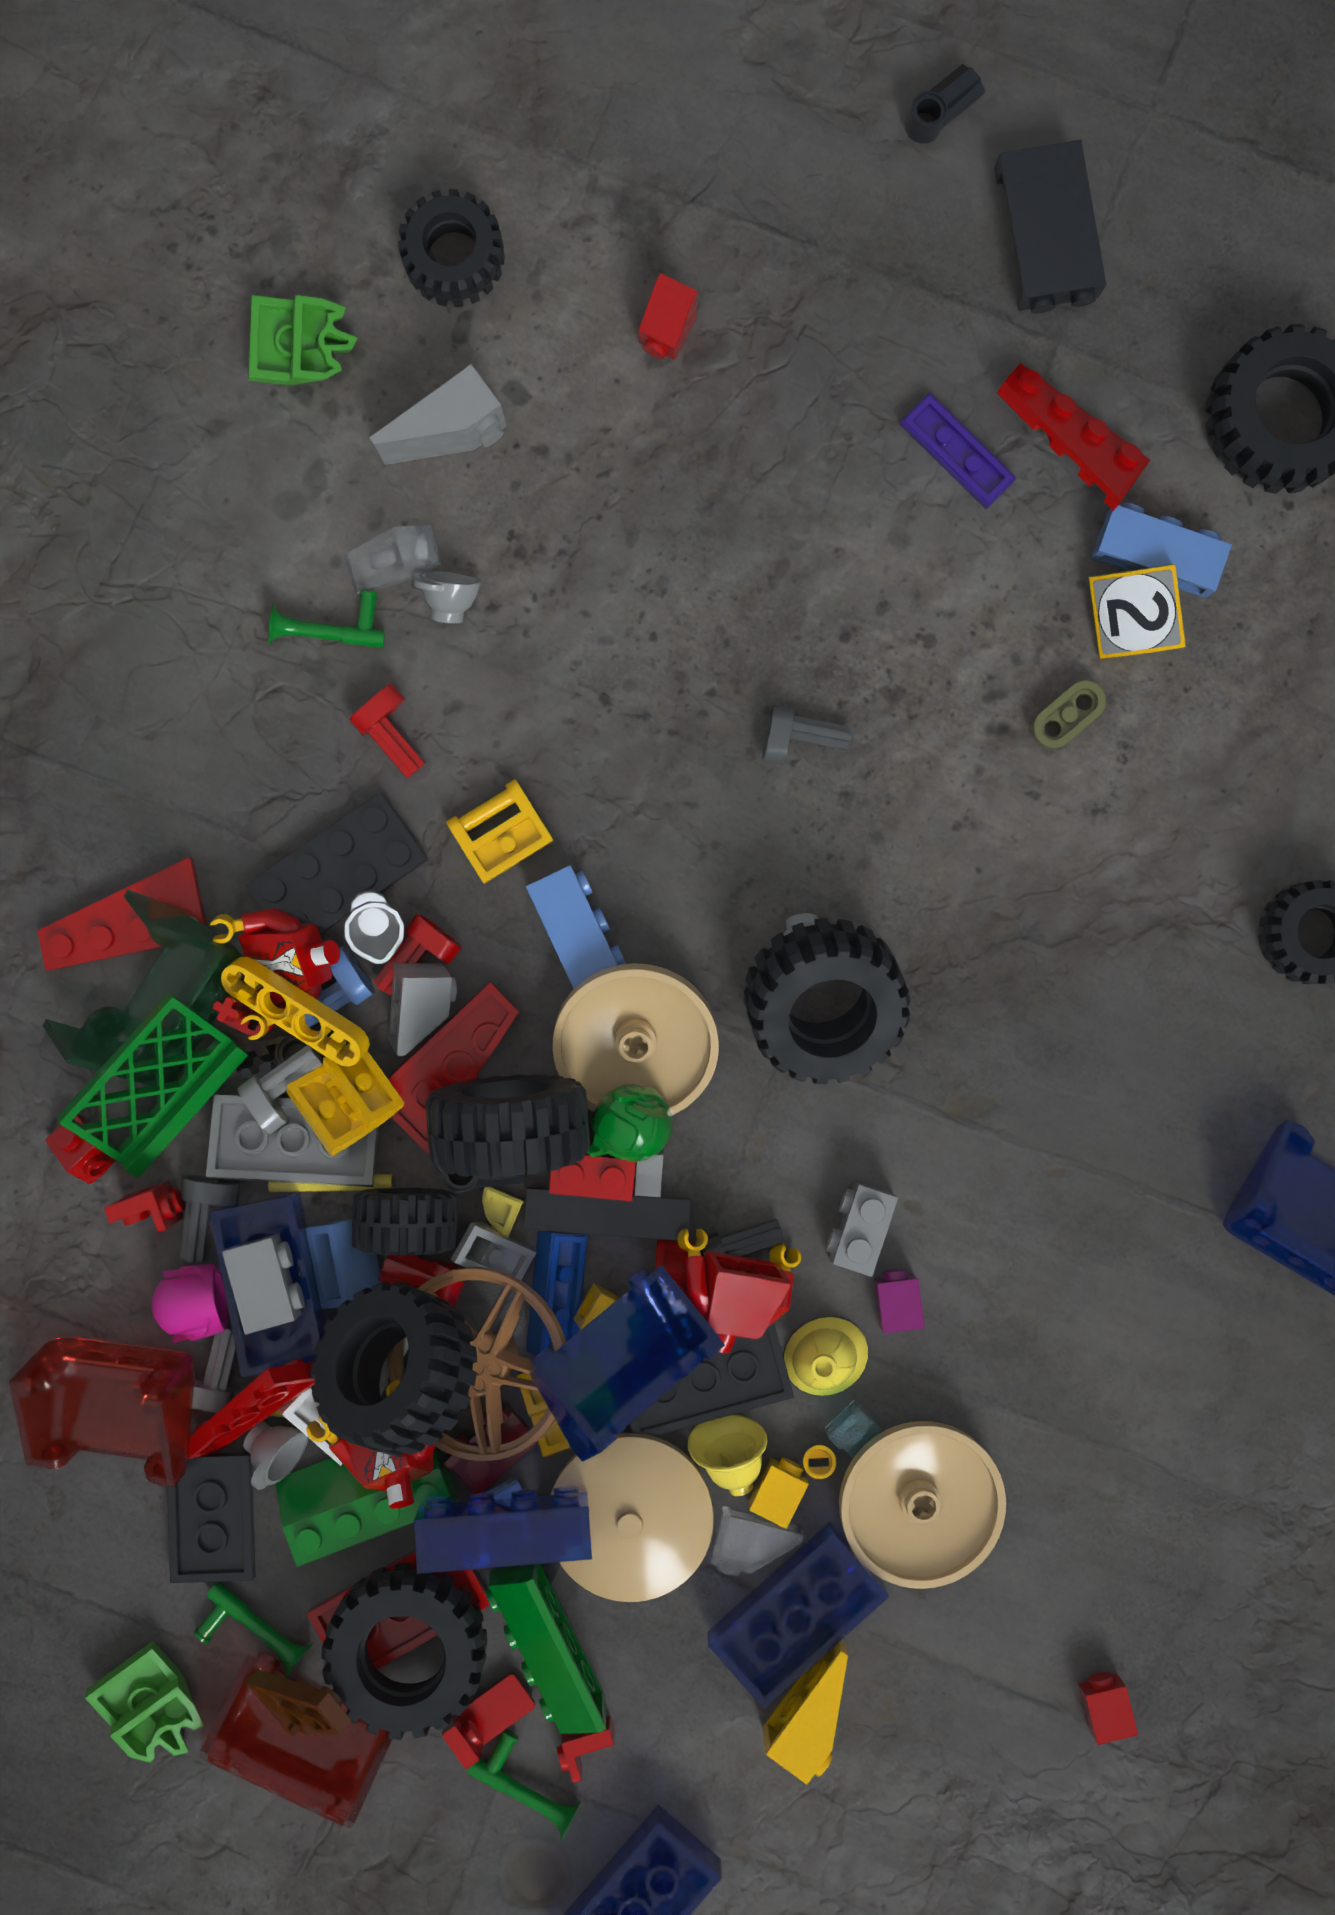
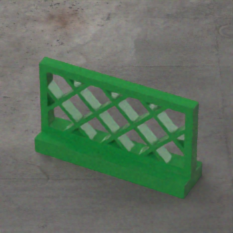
M168 992L56 1118L59 1124L121 1163L126 1172L138 1179L245 1060L248 1054L236 1037L225 1029L222 1031ZM172 1008L183 1015V1028L162 1031L161 1021ZM191 1021L194 1022L196 1026H191ZM209 1033L216 1038L206 1050L192 1052L191 1036ZM183 1038L184 1054L163 1057L162 1041ZM154 1043L155 1059L133 1063V1052L139 1045ZM185 1065V1074L178 1081L164 1083L163 1067ZM156 1069V1085L135 1088L134 1072ZM126 1074L127 1090L105 1094V1083L112 1076ZM157 1095V1105L150 1112L136 1114V1098ZM128 1100L129 1116L107 1120L106 1104ZM98 1105L99 1121L80 1124L74 1120L83 1108ZM129 1126L130 1135L118 1148L108 1142L107 1130ZM100 1131V1136H98L94 1132Z

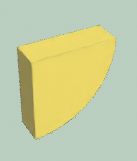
M485 1187L482 1196L485 1216L496 1232L509 1237L524 1200L497 1188Z

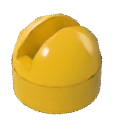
M816 1445L808 1449L804 1454L803 1468L810 1477L825 1479L834 1472L836 1457L828 1447ZM829 1458V1466L809 1467V1459L820 1460Z

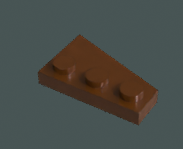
M256 1668L244 1681L289 1735H296L298 1731L303 1735H310L313 1730L320 1735H340L351 1721L340 1707L343 1704L342 1699L328 1687L323 1686L320 1690L314 1688L303 1679L298 1678L297 1681H293L279 1671L275 1670L271 1674Z

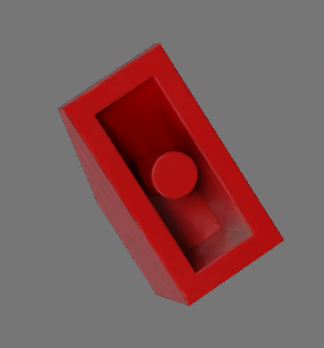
M662 273L659 274L638 330L639 343L643 344L642 348L645 352L658 359H664L667 356L676 360L697 318L698 291Z

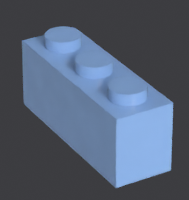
M1121 503L1114 511L1110 509L1106 513L1091 559L1125 571L1175 564L1178 589L1205 599L1217 590L1232 544L1221 541V535L1209 530L1201 529L1195 532L1183 528V523L1172 517L1160 516L1157 519L1144 514L1145 510L1142 507L1132 503Z
M570 865L526 886L573 988L594 973L612 966L626 964L618 945L611 948L608 945L603 933L609 931L610 928L601 909L598 908L592 911L586 896L593 892L583 871L575 874Z

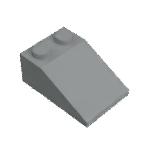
M471 364L369 438L384 465L473 451L481 445L485 448L489 447L503 436L504 432L502 430L507 425L500 402Z

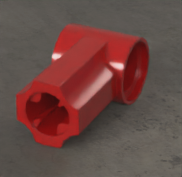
M388 1255L381 1270L379 1280L392 1284L397 1282L404 1283L418 1289L428 1280L460 1267L441 1260H434L433 1262L418 1255ZM465 1281L449 1284L435 1293L440 1299L456 1307Z

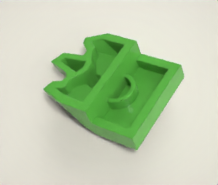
M252 295L250 299L247 381L298 385L321 381L342 371L340 363L332 358V354L349 353L358 338L337 330L333 326L334 322L342 319L346 307L316 297L295 295L294 299L290 300Z
M154 1641L86 1689L85 1699L111 1726L110 1737L133 1759L151 1763L155 1758L154 1748L159 1744L174 1756L188 1753L187 1743L181 1728L186 1726L195 1730L204 1726V1722L182 1673Z

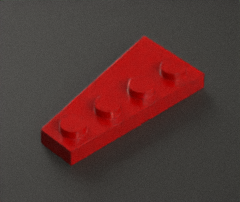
M192 857L184 859L37 930L45 971L210 938L194 859Z

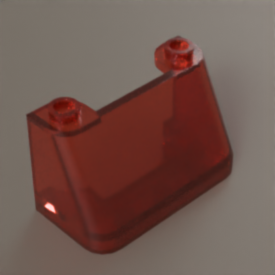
M61 1337L44 1344L10 1379L9 1384L26 1465L58 1469L65 1466L81 1450L147 1460L144 1465L145 1478L149 1482L160 1486L175 1487L185 1475L188 1466L195 1384L193 1359L188 1353L82 1338Z
M259 1652L257 1657L248 1654L200 1750V1758L325 1819L351 1828L357 1819L391 1744L392 1739H389L390 1731L379 1729L377 1736L365 1731L368 1724L359 1719L355 1724L350 1721L340 1735H320L314 1730L310 1735H303L300 1731L296 1735H289L244 1682L255 1668L271 1674L276 1670L285 1675L279 1669L281 1662L262 1652ZM342 1704L340 1707L346 1713L348 1707Z

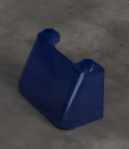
M1286 1120L1277 1126L1231 1203L1223 1220V1226L1236 1238L1335 1296V1168L1310 1154L1315 1146V1140L1304 1126Z
M662 1265L651 1273L645 1267L625 1282L630 1290L556 1351L550 1344L530 1360L535 1368L529 1372V1375L569 1446L581 1462L605 1450L616 1440L615 1436L626 1429L628 1424L679 1380L689 1375L703 1359H710L725 1346Z

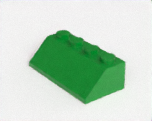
M435 1447L431 1473L411 1482L414 1503L404 1508H390L387 1491L364 1488L343 1463L340 1466L331 1457L292 1471L280 1482L276 1483L282 1529L296 1566L299 1567L454 1508L458 1499V1493L449 1470L447 1471L442 1465L444 1456L441 1449Z
M533 1551L532 1554L524 1558L521 1557L491 1571L489 1588L485 1589L488 1602L495 1613L501 1611L507 1623L503 1626L506 1639L513 1650L519 1648L525 1660L521 1662L523 1673L530 1686L537 1685L542 1695V1698L539 1699V1704L548 1723L554 1721L560 1734L599 1733L606 1730L605 1694L552 1585L549 1584L548 1577L543 1571V1566L539 1558H537L536 1552Z

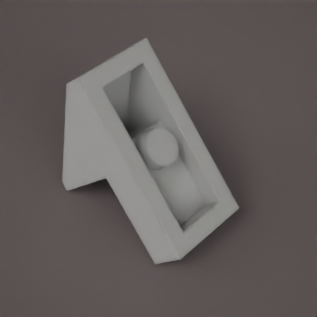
M477 1221L471 1222L451 1260L464 1267H484L499 1270L522 1280L536 1252L527 1245L499 1234L485 1222Z

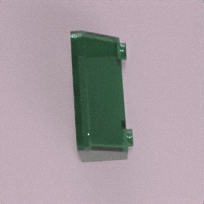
M127 890L124 898L146 925L153 941L164 946L162 952L125 1010L115 1007L97 1009L87 1018L81 1029L48 1019L45 1020L42 1026L66 1063L99 1071L168 992L212 1023L219 1011L213 1009L214 1003L216 1001H225L226 997L230 996L222 985V972L235 959L243 957L239 950L229 942H214L213 938L218 934L181 908ZM172 1008L161 1021L162 1031L183 1028V1015ZM191 1021V1026H196V1024ZM204 1034L191 1036L192 1052ZM183 1038L162 1041L163 1057L184 1054ZM154 1043L139 1045L133 1052V1063L155 1059ZM184 1064L163 1067L164 1083L172 1082L179 1075ZM156 1069L134 1072V1081L149 1086L156 1085ZM126 1074L116 1076L123 1079H127Z

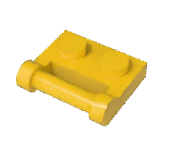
M516 779L505 785L507 789L462 817L458 818L455 815L446 821V824L483 884L488 883L554 842ZM516 802L521 810L520 813L475 841L471 840L467 833L468 831Z

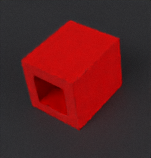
M1110 1672L1095 1673L1088 1677V1681L1078 1683L1089 1731L1097 1745L1138 1735L1127 1688L1118 1674L1112 1675Z

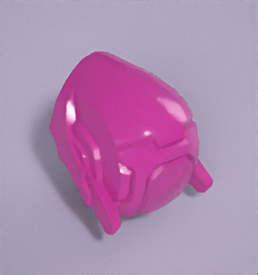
M215 1264L181 1266L177 1270L163 1271V1277L166 1279H162L154 1291L151 1299L154 1320L161 1329L169 1335H175L172 1337L173 1343L188 1339L195 1341L225 1332L230 1317L229 1294L224 1276Z

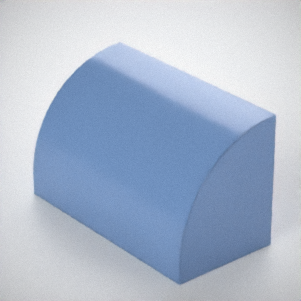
M352 1217L305 1228L321 1309L338 1308L346 1300L353 1301L355 1293L366 1287L372 1289V1286L377 1283H383L379 1280L381 1272L377 1254L362 1252L352 1246Z

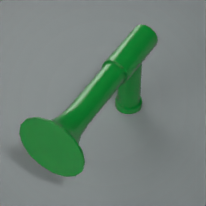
M366 590L360 591L359 596L361 599L357 627L292 619L281 614L276 609L275 603H273L269 623L268 645L270 646L279 637L303 636L383 649L385 630L373 629L378 593Z
M216 1582L206 1596L216 1605L200 1627L194 1631L195 1637L207 1644L227 1615H230L277 1653L285 1665L286 1677L292 1673L314 1644L298 1645L289 1641L254 1613L250 1606L221 1582Z
M505 1729L501 1732V1736L488 1761L485 1762L480 1759L469 1768L467 1774L498 1792L509 1795L551 1820L560 1833L561 1842L581 1800L574 1805L556 1803L501 1771L514 1743L519 1739L515 1733Z

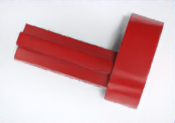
M390 683L359 708L349 718V721L362 736L369 734L408 779L426 763L387 718L406 700L394 684Z
M417 913L406 927L405 931L408 936L373 981L380 990L388 993L390 996H392L394 963H418L428 950L440 960L451 964L463 948L452 936L420 913Z
M227 994L222 1001L214 1003L213 1009L219 1011L216 1018L218 1021L224 1022L229 1027L249 1036L260 1032L261 1026L259 1023L256 1029L251 1027L253 1024L252 1019L241 1025L242 1020L255 1011L230 994ZM276 1024L269 1026L267 1033L263 1036L271 1033L275 1029Z

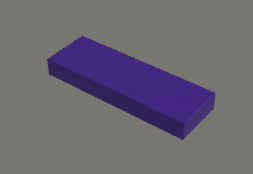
M930 392L901 420L899 425L985 509L1016 480V477Z

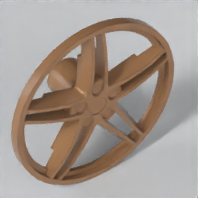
M458 1268L428 1280L418 1289L438 1297L435 1292L442 1287L466 1280L488 1281L505 1288L481 1329L475 1331L470 1326L474 1336V1340L470 1342V1345L475 1346L477 1350V1362L473 1363V1371L477 1372L475 1386L470 1385L468 1395L471 1397L470 1407L478 1445L461 1442L442 1432L444 1437L436 1443L435 1447L453 1456L467 1460H500L520 1453L544 1436L556 1421L564 1405L569 1387L570 1360L568 1347L555 1314L543 1298L526 1283L510 1274L491 1268ZM511 1291L515 1292L516 1295L499 1332H491L490 1330L504 1307L507 1297ZM524 1301L528 1302L538 1313L549 1332L555 1350L556 1370L542 1366L541 1362L518 1355L517 1345L511 1336L520 1318L518 1314ZM405 1338L396 1344L388 1354V1370L391 1383L396 1379L401 1381L405 1373ZM511 1369L556 1381L555 1387L539 1384L536 1381L510 1376ZM505 1384L553 1394L546 1412L530 1431L518 1439L502 1444L500 1425L503 1423L501 1385ZM480 1396H486V1413L490 1446H487L486 1437L483 1426L485 1425Z

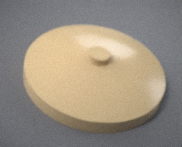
M633 963L612 966L594 973L583 980L564 1001L558 1013L553 1034V1057L559 1076L573 1078L582 1084L587 1093V1108L593 1112L605 1094L619 1086L635 1084L643 1087H653L665 1099L672 1115L693 1103L705 1090L714 1074L719 1053L716 1020L704 996L694 985L677 973L649 964Z
M933 1421L908 1422L881 1432L867 1442L855 1455L845 1472L841 1484L839 1515L845 1537L852 1551L860 1562L873 1574L901 1587L915 1589L935 1588L953 1583L965 1577L988 1557L1003 1529L1006 1515V1494L997 1466L986 1450L970 1435L944 1423Z
M614 1434L600 1438L583 1447L560 1471L553 1485L548 1504V1535L560 1565L584 1589L614 1601H647L663 1596L678 1588L701 1564L710 1545L713 1532L712 1499L708 1485L699 1468L692 1459L675 1445L647 1434Z

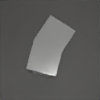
M664 1148L652 1158L637 1162L635 1196H661Z

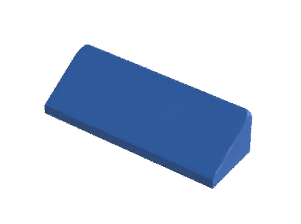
M538 1231L532 1289L543 1298L555 1314L566 1339L569 1357L576 1356L579 1329L573 1318L581 1306L588 1234ZM530 1305L526 1351L538 1357H556L549 1332L538 1313Z

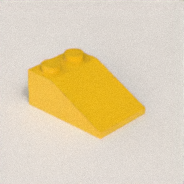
M836 1627L833 1628L762 1726L766 1755L806 1785H808L814 1775L820 1777L826 1771L833 1757L831 1752L848 1660L842 1633Z

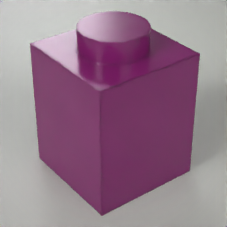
M905 1268L890 1269L882 1272L883 1278L873 1279L879 1327L884 1334L925 1328L919 1279L915 1274H907V1269Z

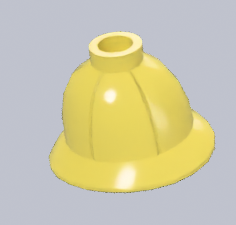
M837 1317L818 1318L801 1326L791 1336L784 1351V1361L791 1382L800 1390L819 1396L833 1395L850 1387L859 1379L868 1360V1346L863 1333L852 1322Z
M733 1414L696 1425L688 1438V1451L691 1458L698 1465L705 1468L714 1483L721 1488L728 1489L733 1496H743L753 1489V1482L760 1473L762 1454L766 1450L768 1443L767 1434L764 1428L756 1421L742 1415Z

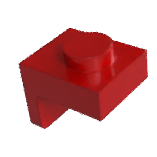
M77 1114L74 1118L80 1124L88 1123L80 1114ZM62 1125L45 1139L65 1171L88 1184L94 1183L99 1177L103 1176L116 1161Z
M611 1716L606 1717V1730L599 1733L562 1735V1745L557 1746V1755L562 1771H570L573 1783L582 1779L583 1767L580 1755L614 1745L615 1729Z

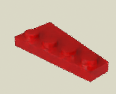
M1022 363L1018 364L997 391V394L1033 430L1042 429L1048 435L1049 447L1059 457L1067 454L1081 468L1077 475L1088 486L1095 482L1107 495L1104 502L1112 511L1117 508L1150 462V459L1142 454L1138 447L1127 443L1111 431L1103 421L1091 416L1076 405L1071 397L1060 393L1044 381L1040 374L1028 369Z
M491 981L479 990L387 1077L404 1101V1106L391 1118L427 1154L429 1153L425 1104L430 1093L442 1086H450L452 1083L476 1079L485 1062L492 1055L519 1013L518 1009Z
M300 1358L283 1366L267 1368L210 1420L203 1422L195 1428L196 1432L182 1443L188 1459L216 1454L310 1389L311 1386L315 1385V1379L310 1376L311 1363H316V1361L304 1363L303 1359Z

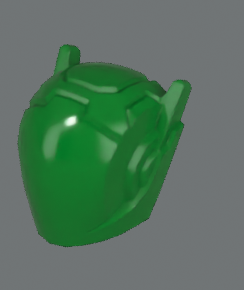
M625 1084L605 1094L593 1113L591 1128L595 1136L587 1154L591 1157L609 1154L629 1162H642L661 1152L669 1141L673 1129L672 1113L665 1099L653 1087H643L635 1084Z

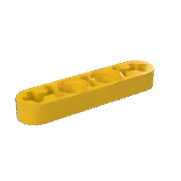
M239 957L223 970L221 981L227 993L335 1063L350 1067L355 1065L368 1052L370 1043L364 1030L254 959ZM242 974L245 975L244 982L241 981ZM261 984L264 988H262L258 993L257 990L261 988V986L259 985ZM270 992L279 993L284 998L286 1009L278 1008L272 1003ZM305 1014L313 1015L319 1020L321 1031L312 1030L306 1024ZM333 1030L334 1033L328 1038L327 1035ZM346 1040L351 1043V1044H350V1047H349L350 1050H348V1049L345 1047V1046H346Z

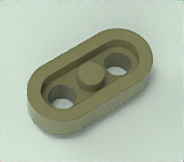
M1079 681L1073 684L1034 718L1031 726L1034 741L1040 747L1048 750L1059 749L1070 742L1103 713L1106 706V696L1103 689L1092 681ZM1083 696L1089 701L1087 710H1081L1077 707V697ZM1049 722L1056 724L1058 727V734L1055 737H1051L1045 732V725Z

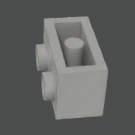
M854 1181L852 1190L845 1189L839 1207V1212L844 1214L839 1229L833 1227L826 1246V1251L830 1252L829 1259L832 1264L870 1277L873 1276L898 1201V1197L895 1194L858 1181Z
M279 1233L232 1246L222 1251L244 1334L292 1322L302 1315L300 1308L305 1306L302 1289L298 1282H292L289 1267L293 1266L291 1249L287 1242H281Z

